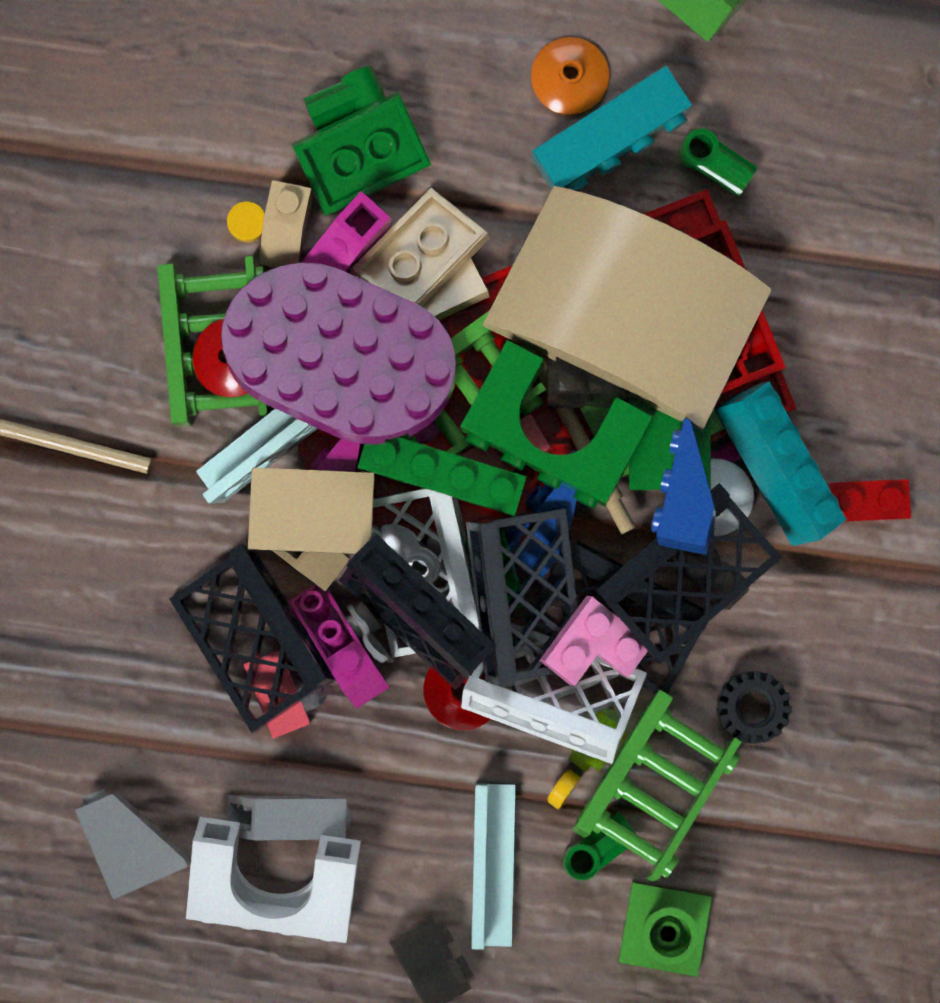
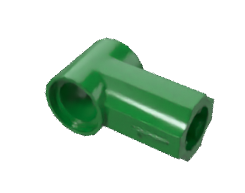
M365 66L342 77L340 83L307 96L303 100L318 131L386 98L373 67Z
M705 128L691 131L681 142L678 149V156L685 167L698 170L736 197L741 194L758 168L719 142L716 135ZM693 140L703 142L708 149L707 157H695L690 152V142Z
M619 811L610 817L636 834ZM592 831L589 836L582 838L563 852L561 858L564 872L571 878L579 881L589 880L600 869L628 848L601 831L599 834ZM579 850L586 851L591 857L590 868L584 873H576L570 866L572 855Z

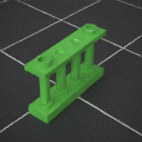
M253 256L245 257L246 272L185 277L184 274H178L174 264L157 265L171 424L175 427L192 426L191 416L197 415V411L258 405L259 415L263 419L270 413L269 408H273L255 399L250 394L228 398L216 394L195 395V392L188 391L187 376H194L195 370L192 353H185L184 337H190L191 332L204 331L210 324L224 319L226 313L189 317L188 313H181L180 298L187 297V293L243 288L254 278L264 273L263 266L256 267ZM223 353L222 360L224 363H227L225 355Z
M489 311L451 338L456 360L455 384L471 406L480 389L461 365L464 362L461 356L474 347L477 352L482 351L493 366L501 352L494 342L496 336L493 334L494 331L483 326ZM542 383L530 390L521 409L524 417L544 403L540 398L546 392V388ZM443 409L433 422L452 446L446 452L459 456L473 445L465 441L466 437H464L445 409ZM408 434L399 436L400 438L419 443L414 435L410 437Z
M658 690L651 697L616 754L613 764H610L570 829L583 838L589 836L592 831L597 834L601 831L650 862L653 866L645 878L651 882L658 880L661 875L667 878L675 868L679 857L675 855L676 850L723 773L729 775L735 768L741 757L736 750L742 742L737 738H733L726 743L724 748H721L671 716L673 711L668 709L673 697L662 690ZM654 729L659 732L662 729L715 762L703 782L651 750L652 745L647 740ZM633 763L639 766L642 763L694 796L683 816L630 783L632 779L626 775ZM613 797L618 800L623 797L674 830L662 851L610 818L611 813L605 809Z

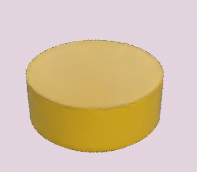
M240 202L231 208L227 216V226L231 235L243 243H252L262 237L265 213L259 205L253 202Z
M571 769L567 770L550 792L547 802L557 810H560L582 777Z

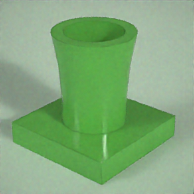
M632 881L618 962L698 977L712 897ZM672 926L675 929L674 936L668 940L662 939L660 935L662 928Z

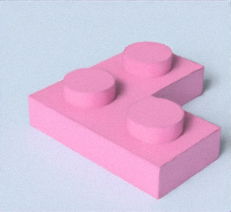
M586 596L539 661L569 685L575 686L596 656L600 657L619 674L629 678L648 651L616 615L592 596Z

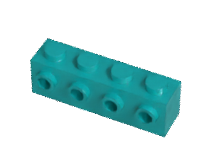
M665 66L532 150L531 159L551 190L554 186L581 191L588 185L586 179L599 171L602 176L606 175L622 163L619 158L631 150L635 155L639 154L655 142L653 136L664 129L669 134L683 126L688 121L686 115L689 114L692 104L668 67Z
M769 381L740 390L714 409L791 546L819 541L847 520L839 507L837 498L831 493L822 477L818 464L812 459L804 445L799 430L791 422L781 404L779 395L773 390Z

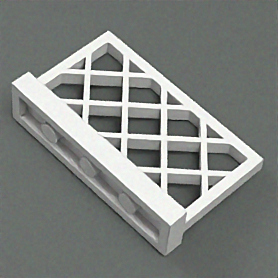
M425 488L374 498L373 508L385 506L397 514L392 524L397 525L401 518L420 529L421 532L417 537L419 543L425 533L440 543L441 554L438 559L439 562L443 559L446 572L440 568L439 576L448 581L450 588L446 599L449 601L452 597L453 605L479 629L471 560L465 541L467 535L459 499ZM430 498L433 514L426 525L406 513L414 499ZM406 501L402 509L394 505V503ZM434 520L437 533L429 528ZM373 524L372 537L376 533L381 537V529ZM417 560L419 563L427 567L425 562ZM385 625L392 658L415 654L408 645L400 646L398 636Z
M510 622L511 626L518 632H521L524 628ZM531 631L527 639L542 649L549 636ZM523 643L515 654V659L526 656L531 665L535 659L534 651ZM596 656L590 665L596 674L595 676L579 681L575 686L568 685L552 691L545 676L515 681V684L501 687L481 679L484 672L482 662L472 675L469 676L465 684L461 708L613 764L647 672L635 668L629 678L624 677L600 657ZM619 676L634 681L631 691L617 696L608 680ZM538 679L545 693L541 696L530 698L523 695L519 685ZM601 684L608 699L590 705L583 689ZM575 693L582 709L574 712L561 709L557 699ZM626 702V705L623 710L621 703ZM613 707L619 718L616 729L599 723L595 713Z

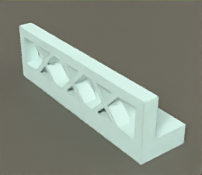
M274 409L196 471L208 488L202 494L209 504L226 502L251 482L252 467L269 468L318 428Z
M475 783L472 949L484 950V946L512 947L515 784Z

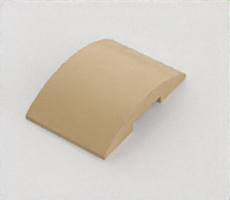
M554 186L496 297L483 326L554 361L558 357L630 392L629 397L681 422L684 421V418L690 419L692 427L703 431L772 289L726 256L660 221L590 194Z

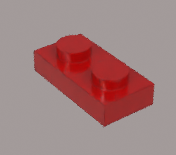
M909 479L830 482L827 484L831 493L839 502V507L847 519L845 522L911 519Z

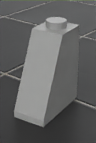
M105 789L99 790L82 798L85 806L75 810L113 900L191 865L189 856L118 792L107 796Z
M228 795L227 821L240 823L239 838L254 841L320 840L321 835L346 838V830L350 826L351 815L349 807L346 806L347 799L339 797Z

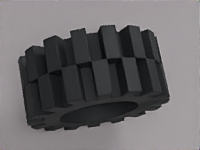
M748 671L731 677V680L723 685L722 691L717 697L718 708H716V711L720 718L721 726L726 729L729 735L746 743L757 744L771 741L770 739L778 737L782 733L781 730L784 726L787 727L788 716L791 713L792 706L789 705V699H791L789 693L785 691L781 681L776 680L774 676L768 673ZM756 691L763 694L769 704L767 716L758 723L745 721L739 713V701L748 692Z

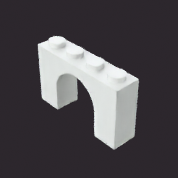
M206 817L199 818L192 846L186 919L209 924L216 923L236 926L249 930L256 929L276 932L288 936L296 935L328 942L346 943L352 914L361 841L321 835L315 859L314 875L310 883L292 893L274 894L260 890L250 884L239 870L237 850L240 823Z

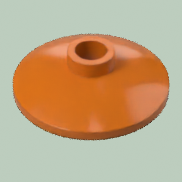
M564 37L548 43L537 54L532 65L531 83L535 95L545 107L562 115H578L594 108L604 97L609 84V68L604 55L592 43L576 37ZM567 67H574L578 71V76L574 79H568L564 76L563 71Z

